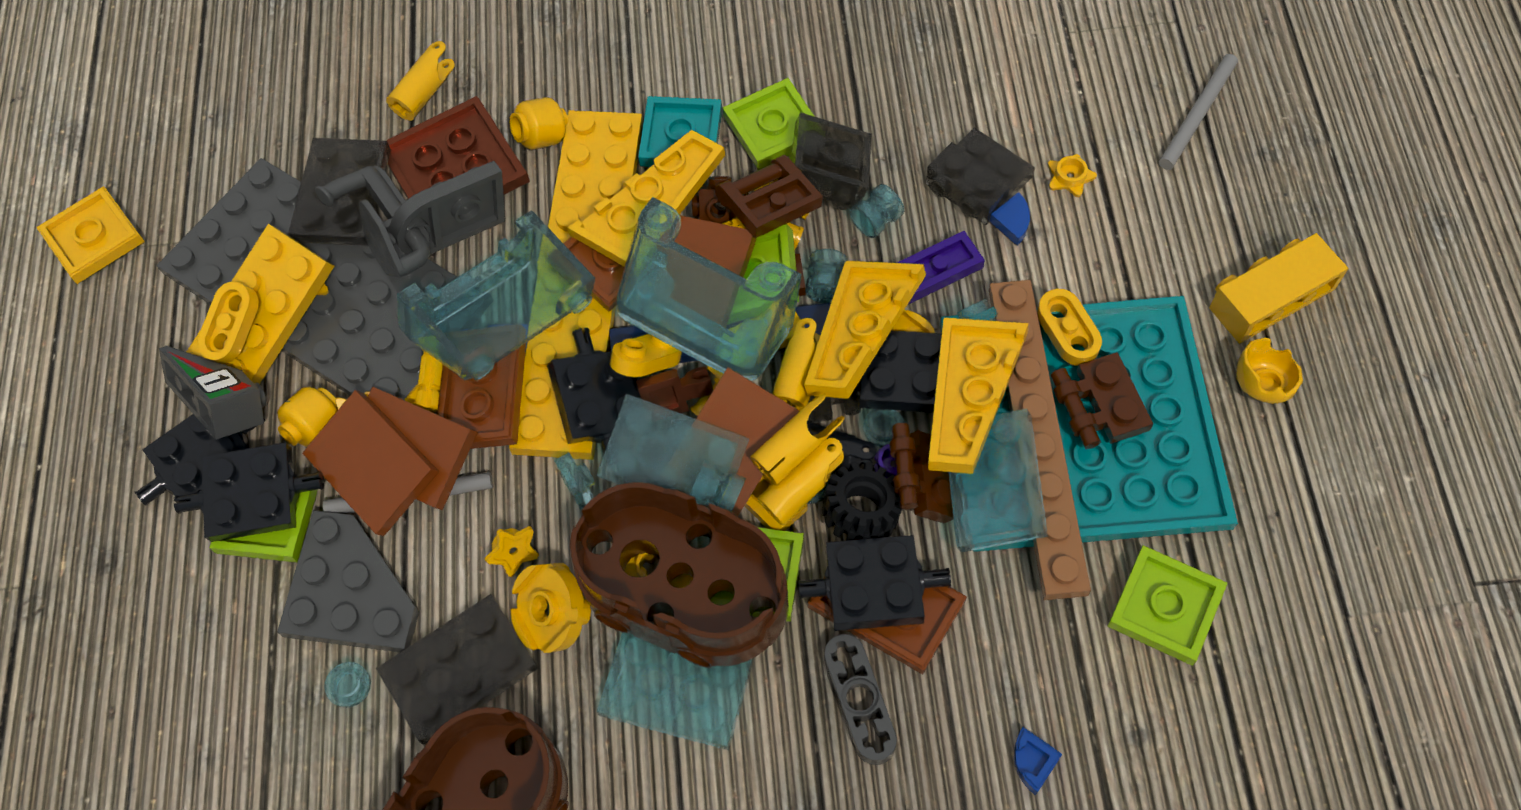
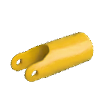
M437 41L432 43L387 96L386 102L388 106L401 118L409 121L414 120L455 67L452 59H444L438 63L439 57L446 49L444 42Z
M811 318L801 319L797 323L794 335L784 352L772 392L773 395L799 411L810 401L811 396L807 395L804 383L820 335L815 333L816 322ZM805 324L810 325L808 328H803Z
M821 394L810 401L750 456L756 468L772 484L778 485L845 420L844 416H840L820 433L810 434L807 420L810 413L824 401L826 394Z
M836 438L826 439L778 485L771 484L757 497V500L765 510L782 526L791 520L826 486L831 473L842 463L844 454L840 441Z

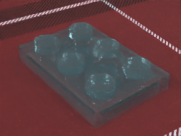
M626 394L596 476L619 485L643 482L666 489H676L695 497L698 504L709 508L708 503L724 509L750 439Z
M1027 408L998 414L995 416L974 473L949 472L956 545L961 552L1048 537L1031 414Z
M622 632L597 713L601 717L729 750L753 665L752 659L732 666L705 668L686 660L677 653H672L639 639L633 634Z

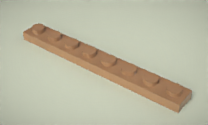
M1031 280L990 283L988 292L993 320L1029 323L1028 334L1007 385L1006 393L1043 600L1086 597L1091 592Z

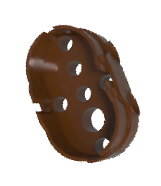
M631 482L613 486L599 493L582 509L583 515L576 527L573 526L570 539V552L576 580L597 620L612 629L633 634L639 639L672 653H677L686 660L705 668L732 666L746 662L765 651L775 642L783 630L788 615V589L786 575L778 552L764 532L755 525L737 517L736 513L708 503V508L698 504L695 497L676 489H666L650 483ZM705 536L711 539L709 545L704 548L698 549L690 546L692 540L697 537ZM601 542L612 543V547L604 554L592 553L593 548ZM648 553L659 558L656 569L645 577L638 578L625 573L627 563L638 554ZM686 574L693 577L691 583L686 587L676 588L671 585L672 580L678 575ZM719 591H728L734 595L733 599L725 605H717L711 602V598ZM759 608H770L764 610L757 618H752L753 613Z
M496 707L475 708L451 718L432 735L426 746L420 753H417L402 778L406 780V783L399 794L394 791L382 810H425L427 804L437 797H442L443 799L442 810H567L569 805L567 801V771L553 742L533 720L521 713ZM525 736L532 737L533 743L527 753L519 756L513 755V746L518 739ZM499 777H506L508 779L506 791L497 798H490L488 795L490 784Z

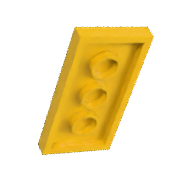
M268 224L231 281L249 286L256 292L259 300L257 313L241 353L233 361L221 364L242 370L253 383L257 382L260 384L335 266L280 229ZM242 301L238 305V310L241 307ZM198 333L186 352L205 358L198 348ZM228 338L225 339V341H224V343H223V348H224V346H225V344H226Z

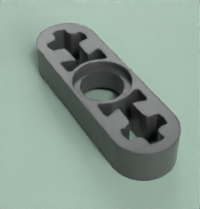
M849 634L834 636L825 647L824 661L856 753L861 760L868 764H884L891 759L895 752L897 737L863 644L856 637ZM840 647H845L848 653H856L852 657V669L855 676L849 678L843 684L840 683L839 679H847L845 666L842 661H833L837 657V649ZM862 671L865 674V676H856ZM856 687H863L869 690L873 696L872 705L862 711L850 707L846 699L850 690ZM877 713L880 715L881 719H873V727L878 737L886 736L888 739L883 743V752L876 753L873 747H864L863 743L868 741L866 724L864 722L856 727L854 721L863 722L871 719Z

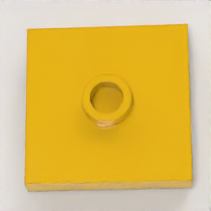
M104 186L36 227L76 284L145 242Z

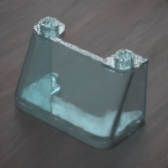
M652 197L639 215L617 292V311L620 317L633 326L723 374L728 367L750 381L757 379L793 328L802 274L777 262H765L758 265L747 279L674 242L681 230V217L674 208Z
M532 210L516 220L515 225L520 230L515 238L510 242L506 238L498 241V252L442 288L437 289L431 283L425 287L424 293L416 283H413L397 293L398 326L413 343L464 380L472 378L479 380L485 377L493 369L495 363L571 312L577 314L583 311L592 301L591 293L594 288L595 277Z

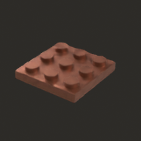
M478 96L377 144L382 157L407 199L438 182L447 181L468 172L474 167H480L492 161H495L502 170L504 195L530 182L526 170Z

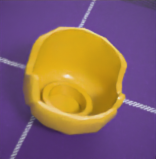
M1270 338L1250 341L1237 362L1236 379L1242 391L1250 397L1265 403L1278 404L1292 399L1303 383L1302 369L1292 358L1291 350L1279 351L1272 348Z

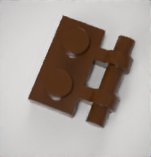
M1118 352L1079 364L1076 373L1080 381L1071 380L1066 368L1058 369L1051 374V378L1056 386L1053 391L1058 403L1065 405L1071 418L1069 426L1074 436L1080 437L1085 449H1092L1101 443L1096 431L1104 429L1110 444L1151 430L1153 422ZM1082 398H1089L1095 410L1094 414L1087 413L1081 401Z
M894 424L892 426L893 439L889 445L890 455L896 460L897 475L893 478L894 491L900 496L901 508L905 510L914 509L916 516L943 524L956 519L955 493L952 487L951 472L928 470L931 434L920 430L910 434L909 424Z

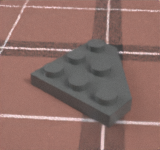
M313 510L277 633L284 638L409 654L419 615L418 609L354 515Z

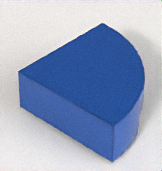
M1019 192L991 213L990 222L1017 246L1026 236L1030 222L1029 206Z
M1022 727L1014 746V763L1023 784L1036 795L1062 756V753Z

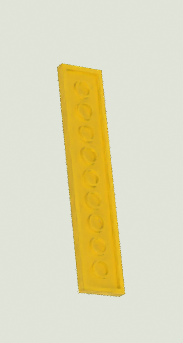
M568 110V123L565 127L525 354L518 441L515 445H509L512 455L594 459L596 442L567 443L547 365L551 360L574 357L578 354L572 332L581 328L582 330L589 328L595 351L610 352L609 329H613L616 306L608 312L553 260L552 253L571 237L567 229L568 226L577 219L582 221L595 211L594 206L605 197L608 199L612 198L626 187L625 182L636 174L643 129L641 113Z

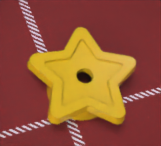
M1078 154L1063 157L1060 161L1050 160L1048 162V167L1054 175L1049 184L1050 190L1067 189L1075 197H1081L1083 185L1097 177V173L1089 170L1086 162ZM1071 173L1074 177L1070 178L1067 174Z
M528 526L520 531L513 528L498 529L492 542V551L485 557V562L502 565L505 573L512 577L522 563L537 559L539 554L530 545L534 533L532 527ZM516 547V551L510 553V549Z

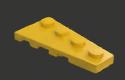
M693 130L689 131L654 159V165L641 175L636 173L625 182L626 187L610 199L605 197L594 206L595 211L582 221L577 219L568 226L569 235L635 273L725 157L724 147Z
M845 261L804 383L808 396L826 394V397L848 399L924 280L926 276L924 264Z
M957 318L943 319L928 470L974 473L1028 334L1029 323Z

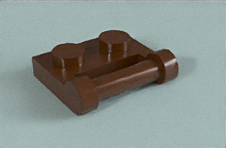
M786 155L773 159L771 165L734 182L727 180L715 187V193L721 205L729 207L754 238L760 237L820 208L823 200V195ZM778 179V181H776V182H773V183H771V184H769V185H767V186H765V187H763V188H760V189H758V190H756V191H754V192H752V193H750V194H748V195L743 196L744 194H746V193H748V192H751V191H753V190H755V189H757V188H759V187H761V186H764V185H766V184H768V183H770V182H772V181Z

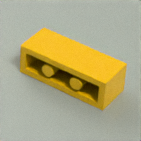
M1317 233L1303 241L1297 238L1284 246L1280 253L1271 259L1265 256L1254 262L1246 273L1238 277L1233 274L1223 279L1215 288L1216 294L1209 309L1240 344L1335 290L1349 268Z

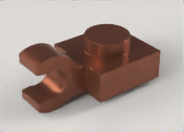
M706 366L690 370L681 379H679L677 369H673L636 381L649 423L688 412L687 400L706 397L713 392V386Z

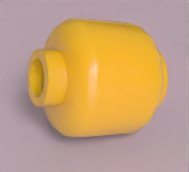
M542 97L526 100L517 104L514 113L511 114L510 130L514 139L527 149L535 150L555 146L562 141L565 135L568 116L566 111L560 108L559 104L552 98Z
M313 387L301 388L283 403L277 411L278 420L281 424L278 427L280 435L293 446L299 443L308 447L338 411L335 403L336 398L322 387L318 389Z

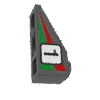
M169 346L159 348L165 383L216 440L264 424L262 407L266 405L264 391L259 383H253L242 370Z

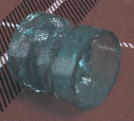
M884 184L876 186L870 191L867 200L858 201L849 210L853 223L869 238H876L884 231L886 223L895 222L905 212L901 199L890 187Z
M819 249L811 253L808 264L811 276L806 281L805 289L806 295L810 299L820 303L832 302L844 263L848 261L847 256L833 249Z
M705 460L690 495L696 498V502L699 505L711 503L732 512L746 477L736 473L727 475L720 472L717 465ZM719 484H721L723 487L719 497H717L715 493Z

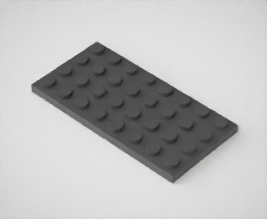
M262 158L156 265L164 275L211 305L216 291L223 284L232 281L268 224L280 229L334 265L335 267L324 282L329 293L327 295L315 296L281 351L349 396L354 390L363 393L371 391L373 386L404 400L418 383L421 356L424 352L422 351L423 338L429 334L441 335L446 339V336L473 333L495 307L492 297L429 259L425 265L401 277L387 275L366 241L360 217L335 202L331 207L325 205L318 198L315 190ZM397 244L394 245L398 257L406 255Z

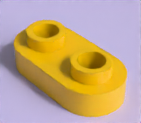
M233 281L223 284L216 291L198 336V348L205 358L219 363H228L236 359L241 353L259 306L258 296L251 287ZM242 301L241 307L238 310V305ZM228 338V340H227V342H226V344H225V346H224V348H223V343H224L225 339Z
M1052 289L1046 292L1039 302L1037 310L1038 320L1061 358L1075 366L1096 359L1102 346V337L1077 296L1065 289ZM1060 312L1064 315V317L1057 318L1054 317L1051 313ZM1079 344L1083 346L1085 350H1076L1072 347V345Z
M655 330L652 333L636 338H628L616 343L612 347L610 367L617 373L625 376L643 377L678 365L682 355L683 344L674 333L667 330Z

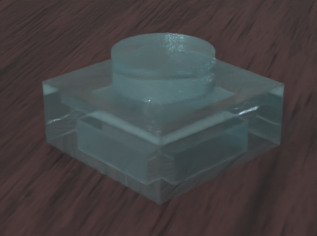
M568 452L555 459L554 462L562 480L581 510L593 499L590 487L595 485V481L585 463L582 462L576 465Z

